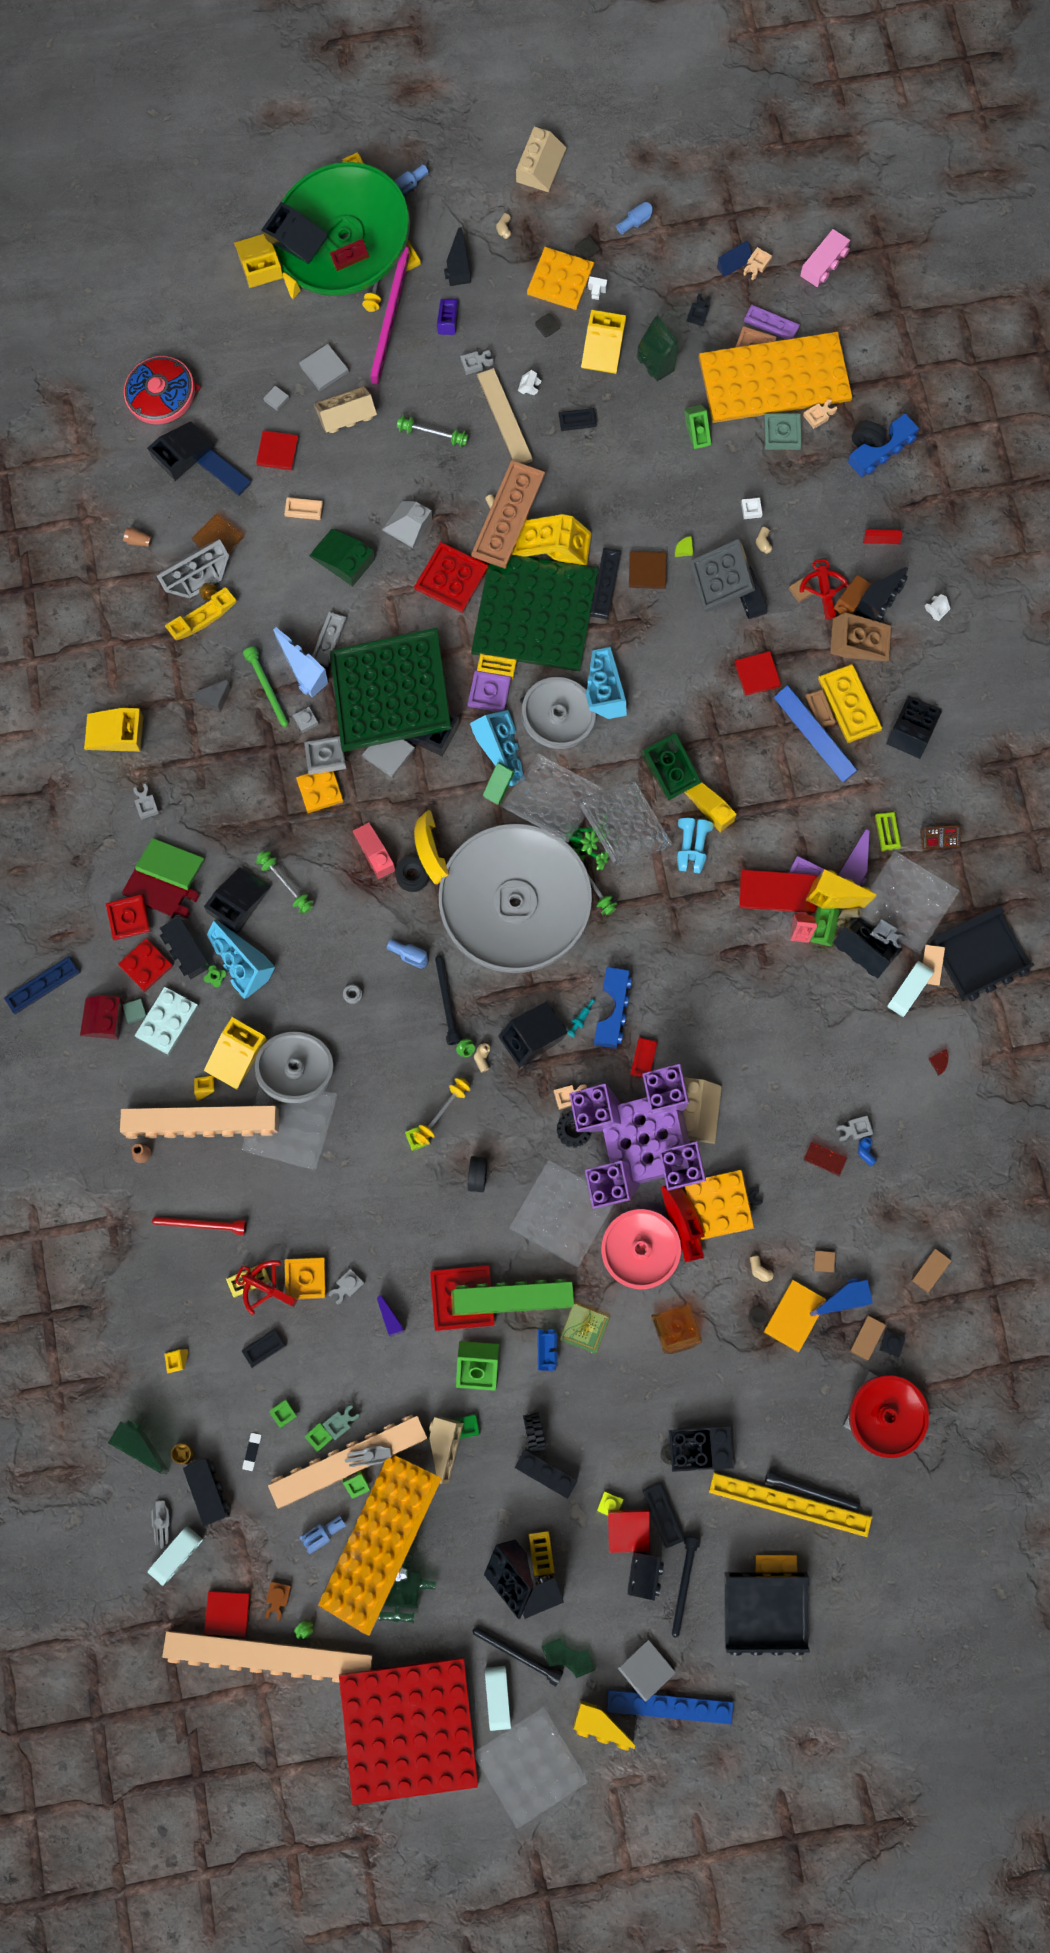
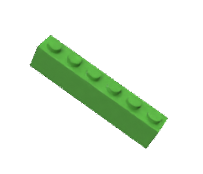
M566 1279L554 1280L555 1283H547V1280L535 1281V1284L527 1285V1281L515 1282L514 1286H508L507 1283H496V1287H488V1284H477L476 1288H468V1285H459L451 1291L453 1316L572 1308L574 1306L572 1282H566Z

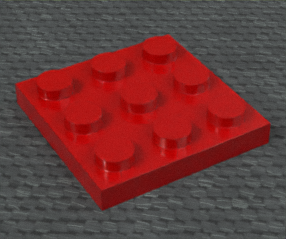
M440 542L416 582L414 589L463 613L489 566Z
M489 1265L430 1271L435 1332L495 1326L494 1313L453 1316L451 1291L456 1289V1286L468 1285V1288H476L477 1284H488V1287H491Z

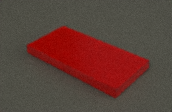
M741 870L739 908L815 913L816 905L806 901V898L817 875Z

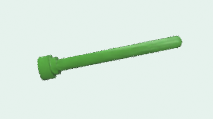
M255 646L249 647L243 651L245 660L252 663L281 726L286 727L288 721L258 661L259 653Z

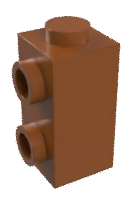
M857 574L836 603L834 609L840 614H852L858 607L860 599L872 584Z

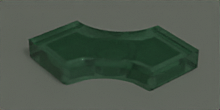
M560 1638L541 1646L549 1667L555 1665L567 1667L576 1678L595 1671L588 1650H571L564 1645Z

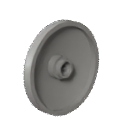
M563 677L546 678L534 684L526 693L521 707L522 722L529 735L538 743L554 749H566L580 744L590 734L596 718V713L589 710L586 689L577 682Z
M286 1032L272 1037L260 1048L255 1060V1075L260 1087L272 1098L286 1103H302L316 1098L328 1087L333 1075V1059L329 1049L318 1038L302 1032Z

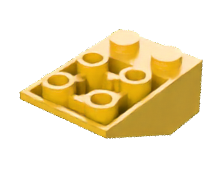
M264 234L234 242L249 288L283 278L275 249L272 243L266 240Z
M591 310L581 368L616 374L625 331L626 315Z
M118 708L87 714L84 749L140 752L143 715L140 709Z
M824 869L814 880L806 901L823 909L865 908L877 894L867 887L856 885L851 879H844L838 876L832 870Z
M232 1017L223 1030L204 1071L238 1090L254 1064L260 1048L268 1040L263 1034Z
M580 1700L573 1723V1729L576 1730L577 1735L588 1738L590 1734L596 1736L597 1741L609 1744V1741L616 1743L618 1748L629 1751L630 1748L635 1749L634 1741L600 1706Z

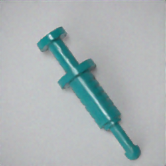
M591 999L588 1006L584 1007L578 1017L572 1020L574 1025L571 1030H567V1035L574 1038L577 1028H583V1022L590 1013V1007L595 1002L594 999Z

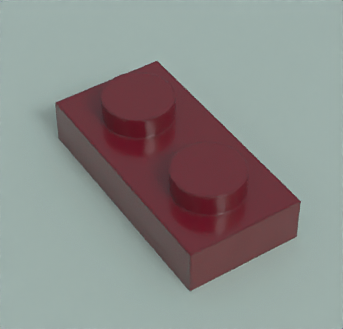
M363 239L330 253L337 271L370 257Z

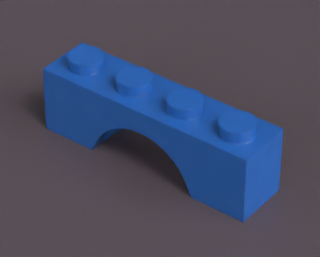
M903 414L891 423L889 429L890 442L882 447H871L863 444L850 454L848 463L861 478L866 474L870 475L876 470L878 465H884L894 453L895 455L900 453L906 444H912L917 439L919 428L906 414Z
M606 967L603 990L613 998L615 1010L608 1019L597 1022L594 1045L617 1049V1043L621 1044L623 1032L619 1031L620 1025L625 1024L626 1014L622 1013L623 1006L627 1007L629 995H625L626 988L631 987L632 977H628L629 970Z

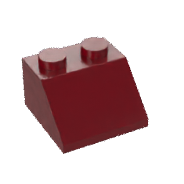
M103 995L85 998L80 1036L119 1040L123 1000L120 997Z

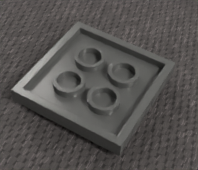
M740 539L690 561L703 610L706 612L755 591Z

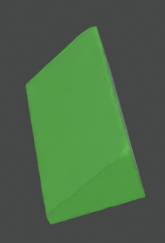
M819 906L817 907L815 916L817 928L810 942L833 946L837 919L840 915V911L837 908L823 909Z

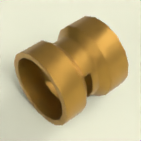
M177 1444L171 1450V1458L177 1464H188L194 1457L192 1447L186 1444Z

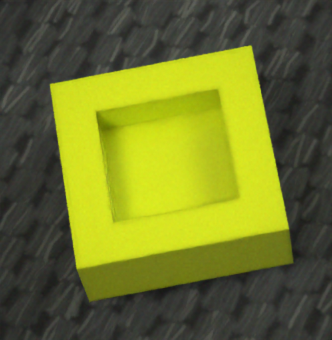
M604 1492L597 1511L608 1516V1510L620 1509L623 1499Z

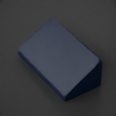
M745 241L718 258L717 269L724 277L748 263L752 255L749 242Z

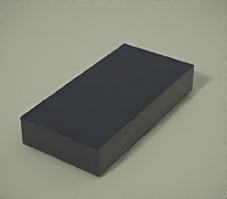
M594 408L558 412L561 431L596 427Z
M274 1329L243 1349L242 1353L251 1368H254L286 1347V1344L277 1330Z

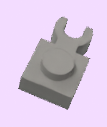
M487 350L482 355H478L476 351L460 356L465 374L468 375L482 371V365H493V359H486L491 356V352Z
M143 784L144 791L142 793H139L136 787L133 789L135 795L139 798L134 801L141 820L159 814L153 795L148 796L149 789L146 784Z
M868 1116L848 1121L849 1127L841 1125L836 1128V1131L843 1130L845 1132V1136L840 1137L839 1141H845L851 1135L853 1141L873 1135Z
M350 1269L336 1282L340 1287L330 1291L329 1296L332 1297L334 1294H339L340 1298L336 1301V1304L339 1305L343 1302L345 1294L351 1298L365 1283Z

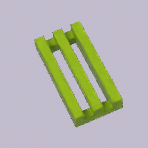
M895 812L876 814L875 819L881 851L900 849L901 845ZM887 817L891 819L895 844H892ZM881 818H883L888 845H885Z

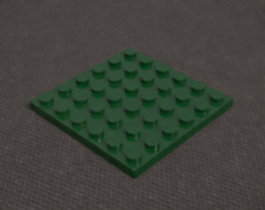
M511 555L506 569L488 563L489 567L486 571L471 654L479 656L480 654L516 659L517 662L580 672L598 568Z
M437 628L330 651L340 743L343 752L452 729L439 631Z

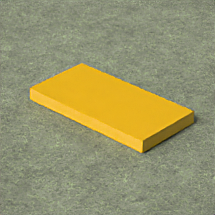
M853 664L818 677L847 743L882 731V726Z

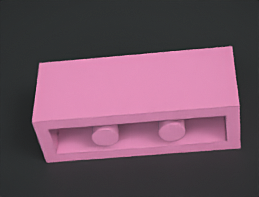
M832 229L802 266L800 276L816 287L821 282L825 283L830 275V271L835 270L839 265V260L847 256L850 250L848 248L850 240Z

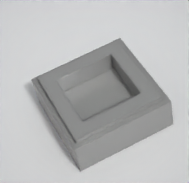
M276 386L264 397V402L276 411H279L289 400V396Z

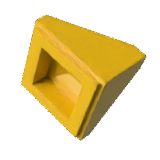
M283 273L282 275L289 294L294 299L301 292V289L296 280Z
M214 1076L194 1078V1093L197 1101L214 1092Z
M180 1349L164 1354L167 1373L185 1369L188 1349Z

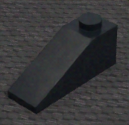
M459 227L446 261L447 268L444 269L445 280L449 279L450 286L470 283V270L462 227Z

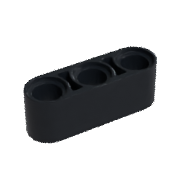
M749 566L755 591L741 596L740 600L747 618L752 619L766 615L767 608L751 566Z

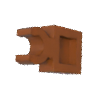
M271 1581L266 1603L271 1604V1608L267 1610L266 1618L269 1619L271 1612L275 1611L277 1612V1621L281 1620L282 1611L280 1607H287L291 1590L290 1585Z

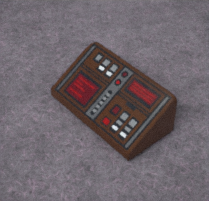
M960 825L923 827L920 831L922 850L960 847Z

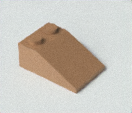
M849 613L841 614L833 618L830 654L844 658L889 661L891 626Z

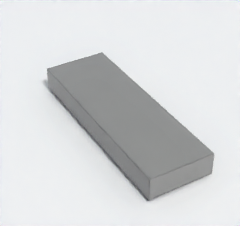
M329 612L312 654V657L323 667H329L331 662L330 651L336 649L347 620L345 616Z

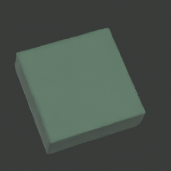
M141 999L123 1004L128 1024L146 1018L147 1015Z

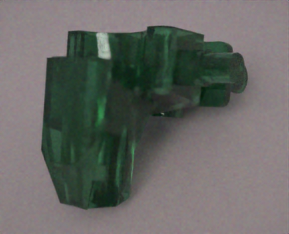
M406 1555L383 1605L395 1606V1612H382L381 1610L379 1621H394L397 1624L399 1621L412 1622L414 1624L415 1613H400V1607L419 1608V1591L436 1589V1581L421 1579L422 1574L420 1572H412L413 1557L411 1555Z

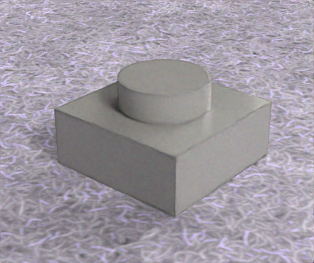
M309 707L293 715L302 733L318 725Z

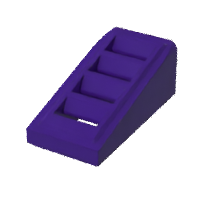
M440 299L437 320L438 334L455 335L458 299Z
M378 1296L377 1301L388 1335L391 1337L405 1332L382 1296Z

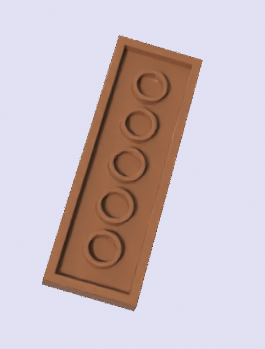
M511 460L474 546L472 557L506 569L545 477L544 471Z

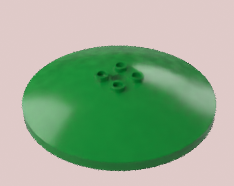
M341 162L316 169L300 179L281 201L297 210L329 235L310 264L273 245L284 272L296 280L300 287L312 293L326 296H341L364 290L377 283L390 272L406 247L410 231V215L406 200L397 184L388 175L370 165ZM342 234H349L347 238L341 239ZM363 239L370 257L337 271L330 253Z

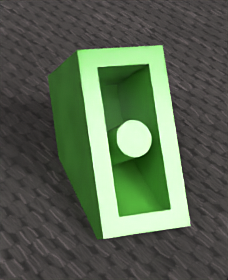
M702 405L685 408L686 426L693 449L710 446L711 438L707 410Z

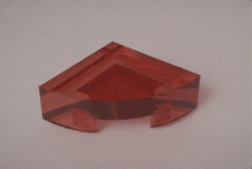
M946 1049L928 1059L938 1076L945 1071L948 1065L949 1056Z

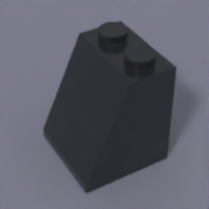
M545 1002L512 1019L498 1037L518 1067L521 1068L561 1042L568 1032L555 1015L554 1010Z

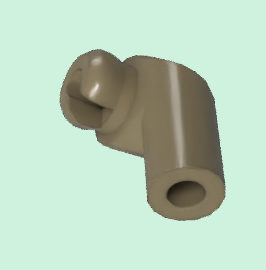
M861 908L843 909L838 916L837 926L844 928L852 918L861 917Z

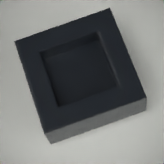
M885 1331L879 1350L900 1357L906 1338Z

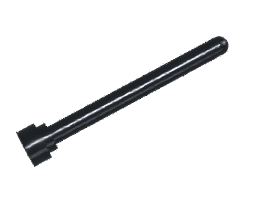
M437 956L435 962L448 1026L446 1042L447 1045H456L462 1038L455 1027L443 958Z
M769 1468L764 1482L766 1485L773 1487V1485L777 1486L779 1484L854 1510L860 1509V1504L856 1501L781 1477L776 1470Z
M685 1536L684 1539L687 1551L671 1633L674 1638L680 1635L694 1553L698 1547L700 1548L701 1539Z
M475 1627L472 1631L476 1637L543 1674L551 1685L557 1686L564 1673L558 1668L556 1670L554 1668L549 1669L478 1627Z

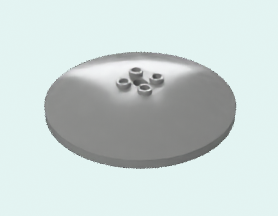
M507 824L486 829L463 843L446 865L449 875L446 878H441L439 886V909L443 925L457 948L468 958L486 968L507 973H524L544 968L566 955L576 945L586 928L592 902L591 885L587 871L577 853L564 840L547 830L523 824ZM518 898L521 901L520 905L517 907L510 904L511 899Z

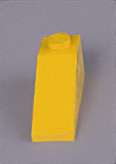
M702 782L684 792L708 820L714 824L719 832H722L735 821L736 813L731 807Z

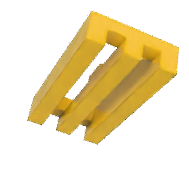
M480 654L477 671L510 676L513 679L517 660ZM483 660L492 661V662H498V663H504V664H510V665H512V666L509 667V666H504V665L495 664V663H494V664H492V663H486V662H483Z

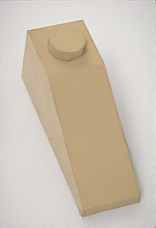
M434 1417L429 1428L431 1432L430 1443L436 1475L442 1478L440 1484H446L450 1481L464 1423L445 1417Z

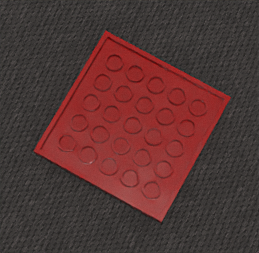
M463 1657L339 1674L352 1805L478 1788Z

